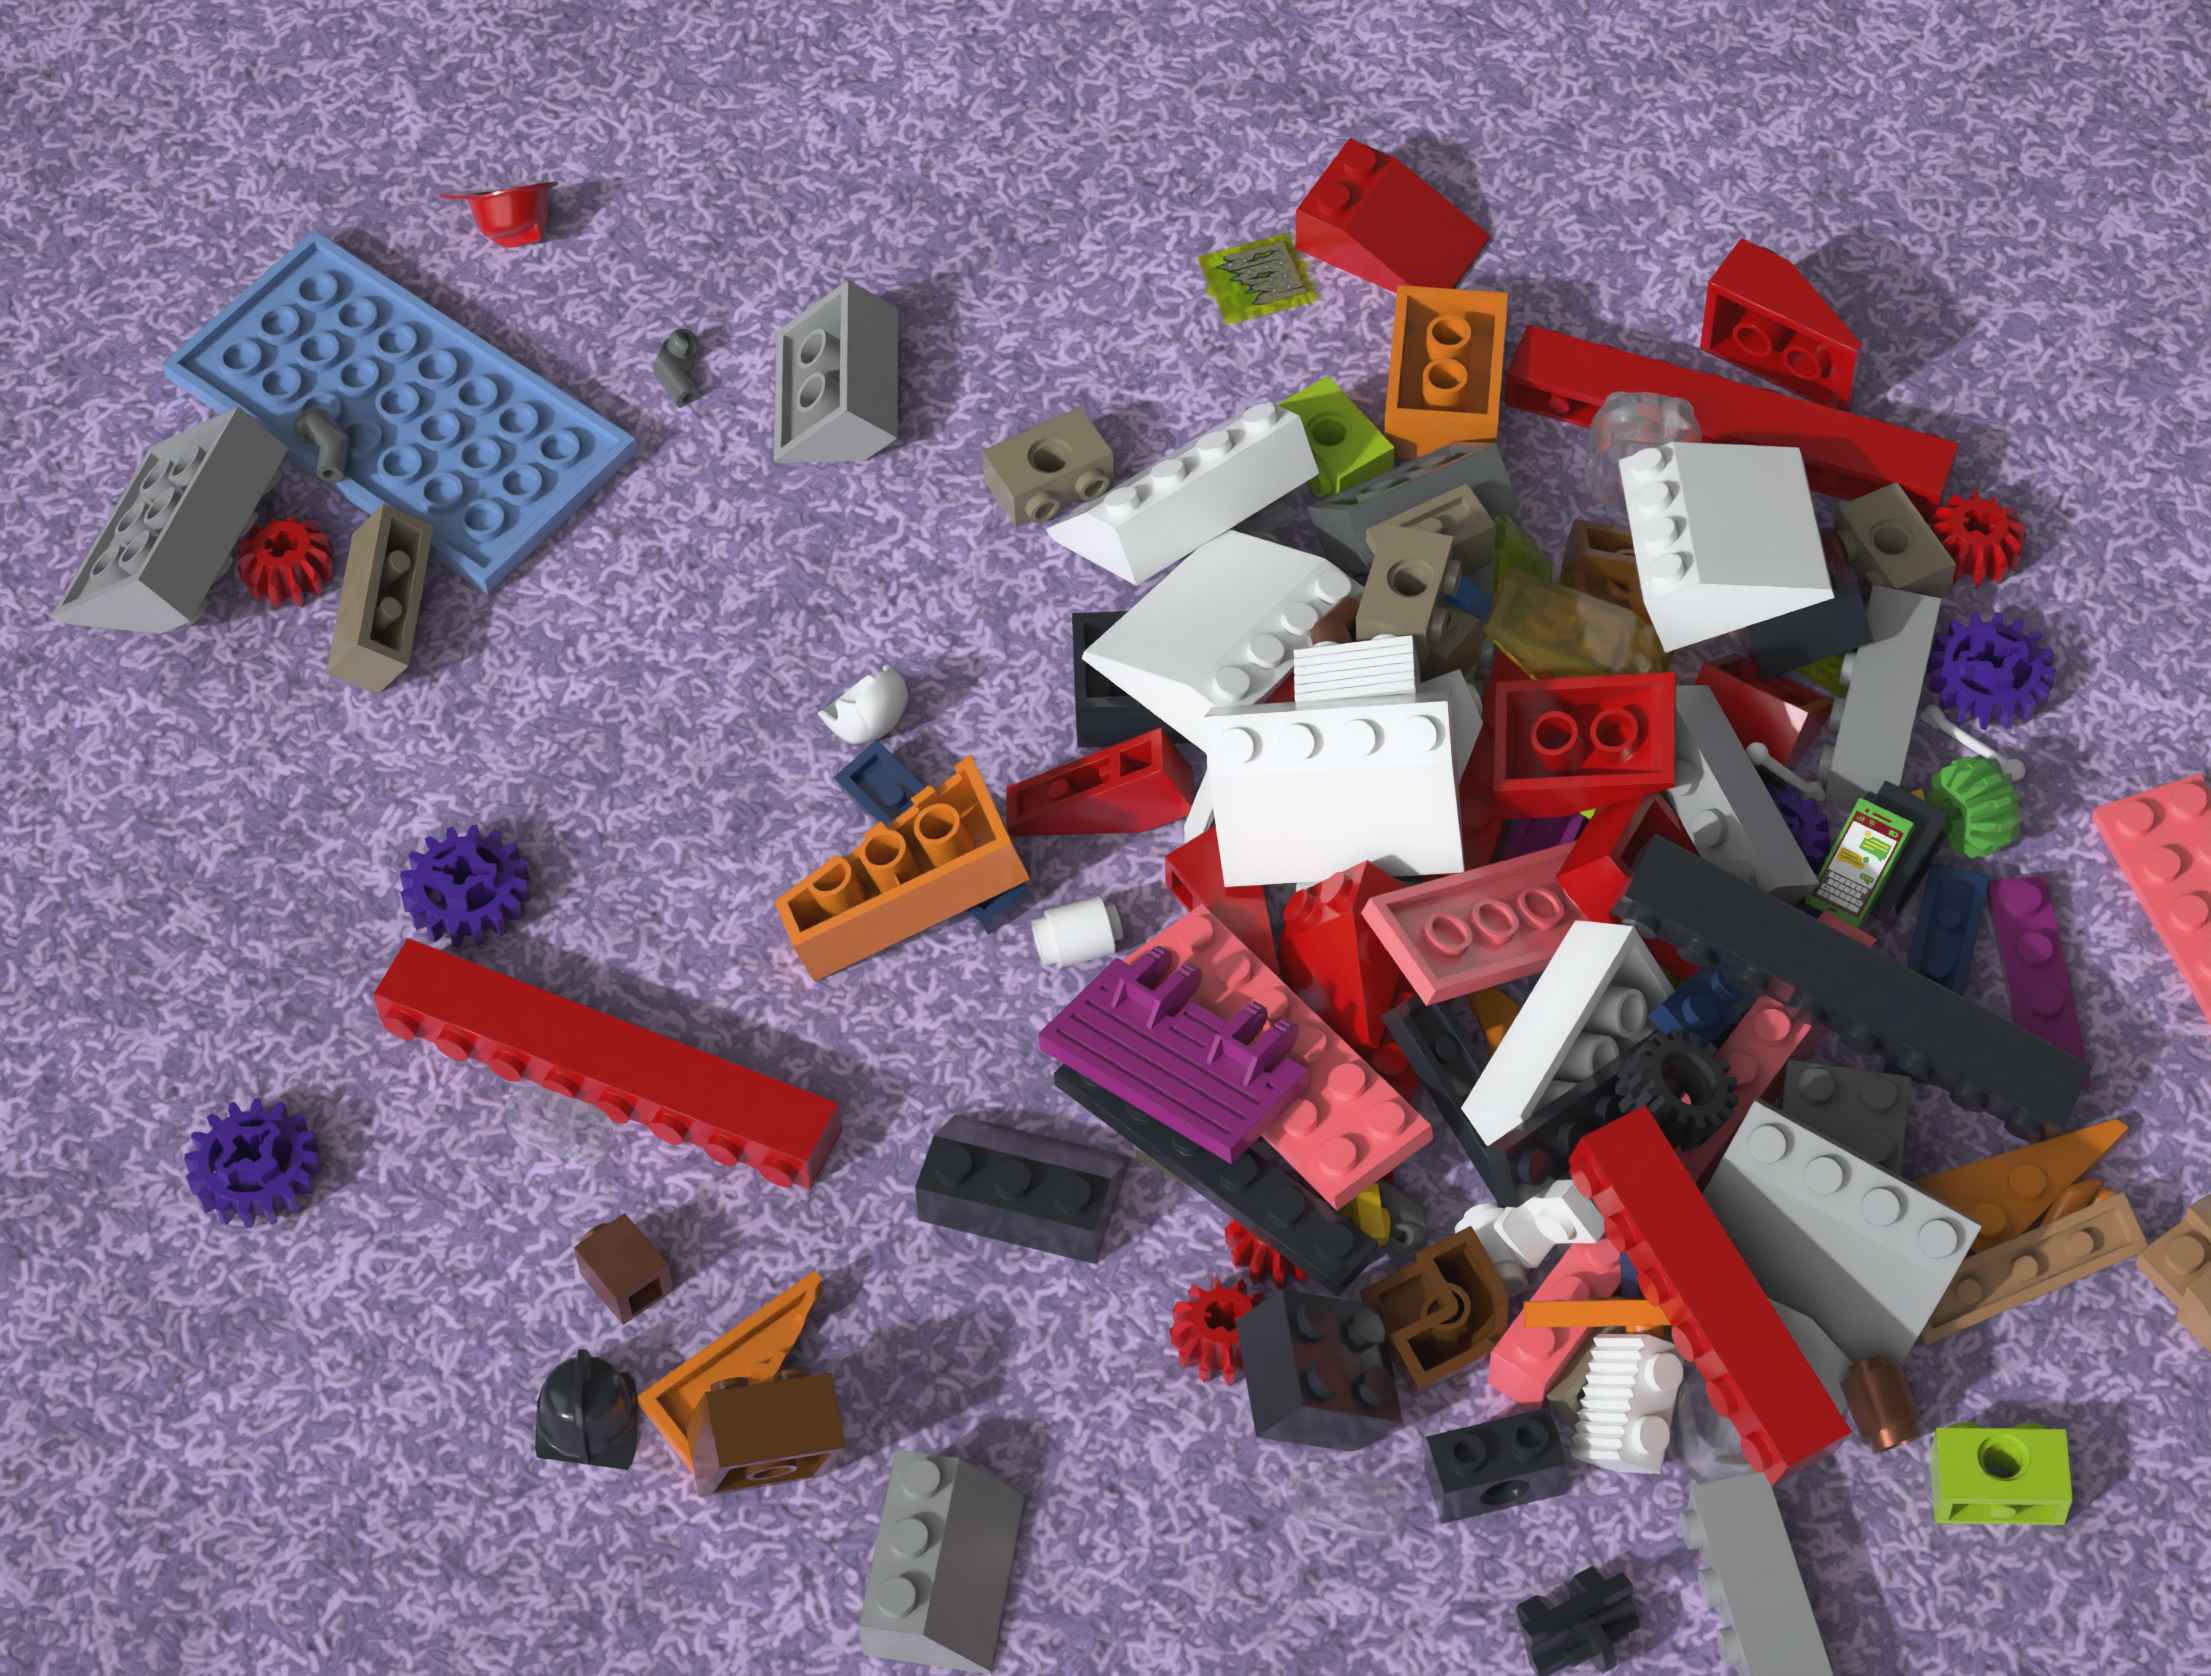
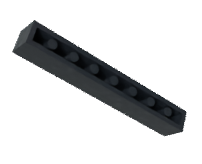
M1656 833L1639 850L1609 911L1622 918L1623 925L1634 926L1641 937L1648 939L1658 937L1676 947L1677 954L1685 961L1698 967L1708 968L1712 966L1731 976V982L1741 991L1757 997L1767 995L1787 1006L1786 1012L1794 1019L1807 1025L1818 1026L1821 1024L1840 1034V1040L1850 1049L1866 1055L1876 1053L1896 1064L1895 1070L1900 1075L1911 1076V1081L1927 1084L1930 1082L1949 1092V1098L1959 1107L1975 1113L1986 1112L2005 1122L2004 1128L2009 1133L2025 1141L2037 1142L2039 1140L2042 1142L2064 1130L2092 1068V1065Z

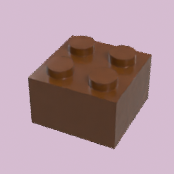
M800 1367L776 1373L773 1375V1382L749 1385L747 1377H734L711 1384V1391L704 1393L685 1422L698 1496L718 1495L824 1476L846 1449L832 1373L812 1375L810 1368Z

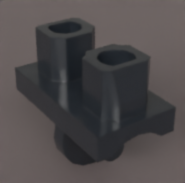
M1592 1565L1575 1574L1568 1583L1570 1600L1554 1607L1545 1596L1535 1595L1517 1605L1516 1614L1520 1631L1524 1637L1528 1661L1537 1676H1549L1568 1665L1574 1668L1587 1660H1590L1594 1667L1603 1674L1617 1666L1613 1647L1629 1639V1633L1640 1628L1639 1619L1632 1603L1633 1584L1623 1572L1608 1578L1597 1567Z

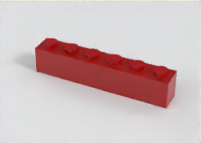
M1646 1105L1581 1137L1568 1160L1571 1164L1570 1173L1575 1186L1585 1198L1593 1199L1605 1218L1603 1222L1604 1229L1611 1244L1619 1252H1626L1638 1271L1637 1280L1643 1295L1651 1305L1661 1308L1671 1324L1672 1338L1679 1353L1687 1361H1694L1707 1382L1706 1392L1712 1406L1721 1416H1728L1741 1436V1449L1749 1465L1755 1471L1763 1472L1771 1486H1774L1835 1453L1852 1434L1850 1427Z

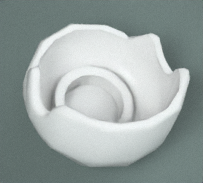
M889 665L883 666L884 671L877 676L869 674L828 707L818 712V716L845 742L851 744L874 742L893 730L907 706L909 696L902 676Z

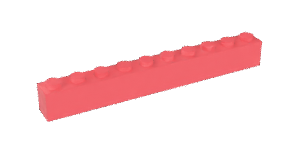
M1824 910L1817 919L1875 950L1876 938L1832 913ZM1767 995L1758 997L1714 1056L1717 1062L1726 1058L1732 1068L1725 1074L1726 1077L1737 1078L1738 1087L1732 1092L1739 1096L1738 1105L1732 1110L1734 1114L1700 1147L1696 1145L1691 1151L1685 1152L1681 1151L1680 1145L1674 1149L1701 1194L1704 1193L1754 1100L1758 1097L1773 1105L1782 1093L1787 1060L1805 1062L1829 1030V1028L1821 1024L1812 1026L1794 1019L1786 1012L1787 1006ZM1686 1093L1684 1097L1681 1099V1101L1692 1105L1691 1100L1688 1094ZM1606 1232L1603 1233L1597 1243H1573L1530 1301L1556 1299L1565 1301L1589 1300V1298L1620 1296L1622 1293L1620 1252L1611 1244ZM1523 1309L1491 1351L1488 1384L1531 1411L1547 1408L1551 1402L1546 1394L1596 1327L1525 1328L1523 1327Z

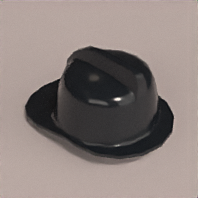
M578 1349L576 1357L569 1358L558 1364L546 1377L537 1401L535 1440L537 1458L628 1470L632 1465L636 1449L638 1410L636 1384L628 1372L619 1373L612 1364L599 1357H593L587 1349Z

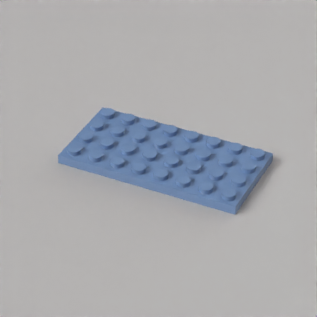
M315 230L308 234L162 363L165 377L219 414L239 406L289 448L284 458L369 515H372L381 505L386 504L433 524L434 528L429 555L486 594H489L638 453L635 437ZM307 408H321L328 411L349 435L350 443L343 480L340 482L328 483L317 477L316 468L320 448L315 442L312 444L303 443V436L297 438L294 434V420L297 416L303 414Z

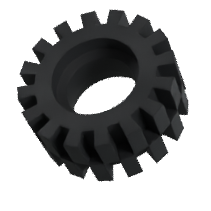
M1672 1029L1667 1035L1662 1030L1648 1038L1620 1068L1617 1077L1621 1078V1080L1615 1085L1617 1095L1625 1097L1618 1105L1622 1114L1646 1105L1672 1148L1675 1149L1680 1145L1682 1152L1691 1151L1696 1145L1698 1147L1703 1145L1734 1114L1732 1110L1738 1105L1739 1096L1732 1092L1738 1087L1736 1077L1725 1076L1732 1067L1726 1058L1720 1062L1714 1059L1713 1055L1719 1049L1711 1042L1703 1049L1699 1046L1701 1036L1691 1032L1683 1040L1682 1030ZM1662 1076L1677 1082L1688 1094L1692 1105L1675 1097L1667 1088Z

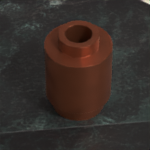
M1883 1354L1847 1367L1851 1378L1841 1382L1840 1386L1862 1441H1869L1874 1454L1896 1448L1922 1437L1917 1422L1922 1420V1417L1899 1361L1886 1364Z

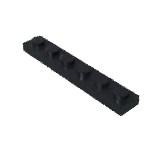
M1733 1024L1712 1042L1717 1049L1721 1048L1733 1032ZM1659 1029L1649 1034L1486 1147L1498 1205L1514 1208L1520 1207L1570 1171L1571 1164L1568 1160L1581 1137L1630 1113L1622 1114L1618 1105L1625 1096L1616 1094L1615 1085L1621 1080L1617 1075L1625 1062L1648 1038L1660 1032ZM1662 1076L1664 1083L1674 1096L1684 1090L1674 1080Z
M1064 1063L1054 1072L1056 1087L1337 1297L1378 1256L1379 1243L1250 1147L1233 1164H1230Z

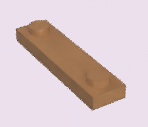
M2125 1192L2117 1193L1963 1259L1952 1281L1918 1336L1919 1346L1928 1345L2137 1255L2148 1246V1243Z

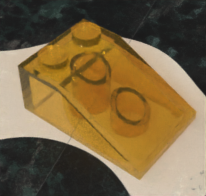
M1514 567L1509 568L1503 574L1481 629L1493 643L1532 679L1668 672L1675 651L1665 653L1655 627L1647 625L1635 612Z

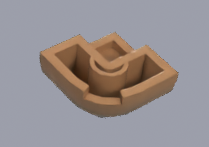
M2210 1194L2189 1206L2184 1220L2139 1252L2135 1266L2179 1309L2176 1319L2211 1353Z

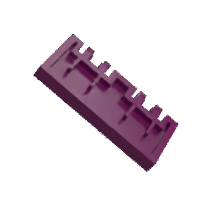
M1159 945L1157 947L1154 946L1152 950H1149L1148 954L1142 956L1133 966L1116 957L1038 1033L1040 1050L1230 1164H1233L1310 1085L1309 1069L1289 1057L1271 1074H1268L1285 1057V1054L1289 1053L1290 1049L1293 1048L1299 1035L1298 1025L1288 1019H1280L1273 1028L1271 1027L1249 1048L1248 1045L1254 1040L1256 1035H1259V1032L1263 1030L1269 1013L1267 1007L1256 1001L1249 1002L1243 1010H1240L1227 1022L1190 1001L1173 1018L1188 1002L1189 998L1193 997V994L1197 992V988L1202 980L1201 976L1203 973H1201V969L1187 962V964L1179 967L1177 972L1174 971L1155 991H1152L1171 968L1170 965L1173 962L1172 952Z

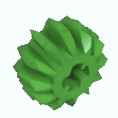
M1981 754L1973 757L1965 756L1952 761L1951 765L1942 768L1939 773L1931 776L1933 790L1927 794V798L1933 806L1949 814L1953 828L1946 839H1949L1951 849L1955 854L1965 853L1970 858L1977 856L1985 857L1999 852L2000 848L2009 845L2011 841L2020 837L2018 823L2025 819L2024 813L2018 807L2017 801L2021 794L2014 791L2011 785L2012 774L2002 773L2001 765L1996 758L1985 759Z

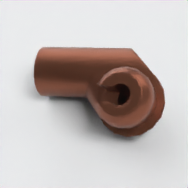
M1350 596L1341 598L1314 624L1310 635L1313 646L1323 641H1332L1338 644L1351 643L1352 638L1349 631L1356 625V615L1360 603Z

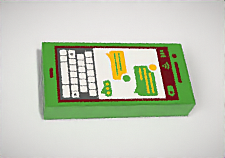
M1859 798L1817 876L1820 884L1808 893L1804 901L1805 906L1819 914L1826 910L1861 930L1915 830L1914 823Z

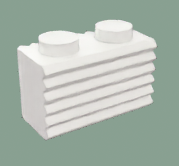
M1380 634L1368 641L1344 644L1323 641L1315 644L1312 648L1293 650L1295 658V702L1421 694L1420 666L1413 635L1398 637L1393 634Z
M1598 1334L1593 1338L1596 1347L1591 1350L1594 1359L1588 1362L1591 1371L1585 1375L1588 1384L1583 1387L1586 1396L1580 1399L1583 1409L1577 1412L1580 1421L1575 1424L1578 1433L1572 1437L1575 1446L1569 1449L1572 1458L1617 1472L1655 1473L1661 1475L1665 1451L1670 1441V1428L1679 1385L1683 1379L1685 1358L1679 1353L1675 1344L1648 1334Z

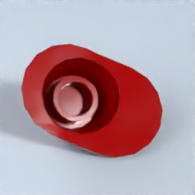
M557 181L545 182L512 189L451 191L440 193L439 197L466 199L481 233L502 247L513 248L538 242L543 238L545 225L549 221V188L558 186L559 183Z

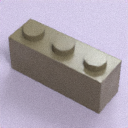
M383 504L352 534L326 671L327 675L368 692H381L409 666L434 528L433 524Z

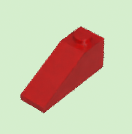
M1160 727L1006 787V827L1011 836L1146 832L1189 815L1195 800L1194 770Z
M1216 825L1165 855L1166 886L1186 910L1191 912L1203 904L1280 979L1263 885L1225 887Z

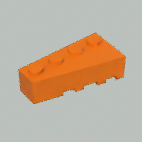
M971 754L956 764L954 769L957 773L936 789L928 785L912 797L911 801L914 805L885 826L880 821L864 833L865 840L847 856L842 858L835 855L774 901L790 941L814 982L1030 880L990 790Z

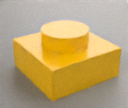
M1374 1183L1337 1210V1212L1376 1240L1380 1248L1389 1239L1390 1215L1386 1208H1381L1378 1184Z

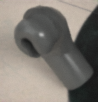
M682 328L674 330L670 334L669 339L663 342L653 366L656 379L679 408L698 400L701 394L688 375L696 358L695 351L698 348V339L693 332Z
M307 408L303 414L295 418L293 423L294 434L297 438L303 436V443L312 444L315 442L320 448L316 468L317 477L328 483L340 482L343 480L350 443L349 435L328 411L321 408Z
M1380 1178L1375 1183L1379 1187L1381 1208H1386L1390 1215L1388 1243L1398 1255L1414 1257L1416 1253L1426 1247L1429 1239L1424 1205Z

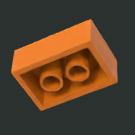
M1397 285L1384 429L1385 438L1395 447L1394 458L1413 460L1453 441L1497 444L1508 304L1507 292Z

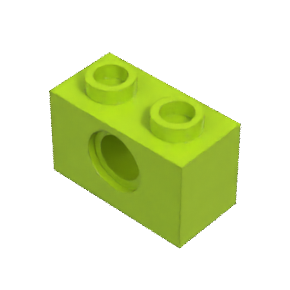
M1329 376L1277 404V406L1297 414L1301 418L1319 471L1318 475L1306 482L1317 497L1322 498L1325 495L1330 497L1394 468L1395 447Z
M1959 1422L1949 1425L1947 1428H1936L1930 1450L1935 1523L2065 1524L2073 1500L2066 1429H2047L2046 1426L2038 1423H2022L2012 1428H1983L1981 1425L1972 1422ZM1992 1465L2001 1466L2009 1470L2013 1476L2000 1478L1991 1474L1986 1467Z

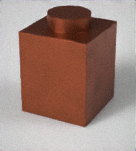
M623 1213L610 1223L596 1225L574 1247L580 1274L622 1325L674 1291L668 1263L626 1213Z

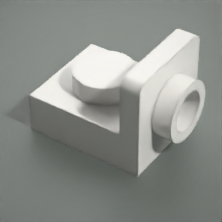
M1556 1180L1520 1207H1506L1495 1221L1494 1228L1525 1268H1536L1554 1244L1597 1243L1605 1232L1603 1223L1605 1218L1592 1201L1585 1198L1578 1191L1573 1180Z

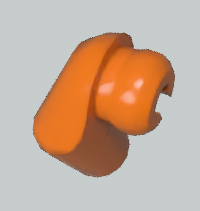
M2095 1178L2067 1186L2057 1195L2040 1226L2113 1196L2117 1192L2104 1187V1181Z

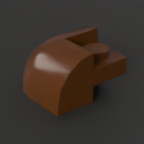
M1574 519L1565 546L1559 585L1560 607L1569 608L1571 624L1596 632L1609 631L1617 633L1620 652L1643 653L1663 647L1643 601L1631 529Z
M1472 1226L1416 1253L1415 1263L1360 1290L1363 1303L1381 1306L1391 1359L1405 1383L1417 1396L1477 1366L1491 1353L1507 1329L1509 1299L1502 1278Z

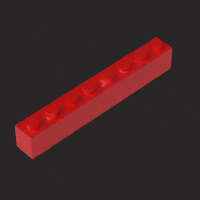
M1527 325L1506 377V406L1653 447H1659L1670 442L1798 447L1803 456L1811 491L1852 501L1897 482L1925 522L1931 524L1932 516L1937 511V508L1942 506L1953 475L1959 445L1957 442L1943 439L1935 434L1917 432L1888 424L1877 418H1866L1834 409L1826 404L1808 402L1779 394L1771 389L1757 388L1725 379L1717 374H1706L1671 364L1662 359L1644 357L1619 350L1611 345L1593 343L1565 335L1557 330H1546L1532 325Z
M407 938L373 993L383 1026L387 1031L400 1039L410 1041L415 1036L435 1043L436 1047L443 1054L454 1060L465 1061L469 1056L487 1063L495 1074L505 1080L518 1082L523 1077L541 1084L550 1096L559 1101L571 1103L577 1098L595 1105L601 1115L613 1122L625 1124L630 1119L650 1127L655 1136L669 1144L680 1145L684 1140L704 1148L705 1152L713 1160L723 1165L735 1166L738 1162L759 1169L760 1174L766 1180L780 1187L788 1188L795 1183L811 1190L843 1131L839 1103L410 938Z

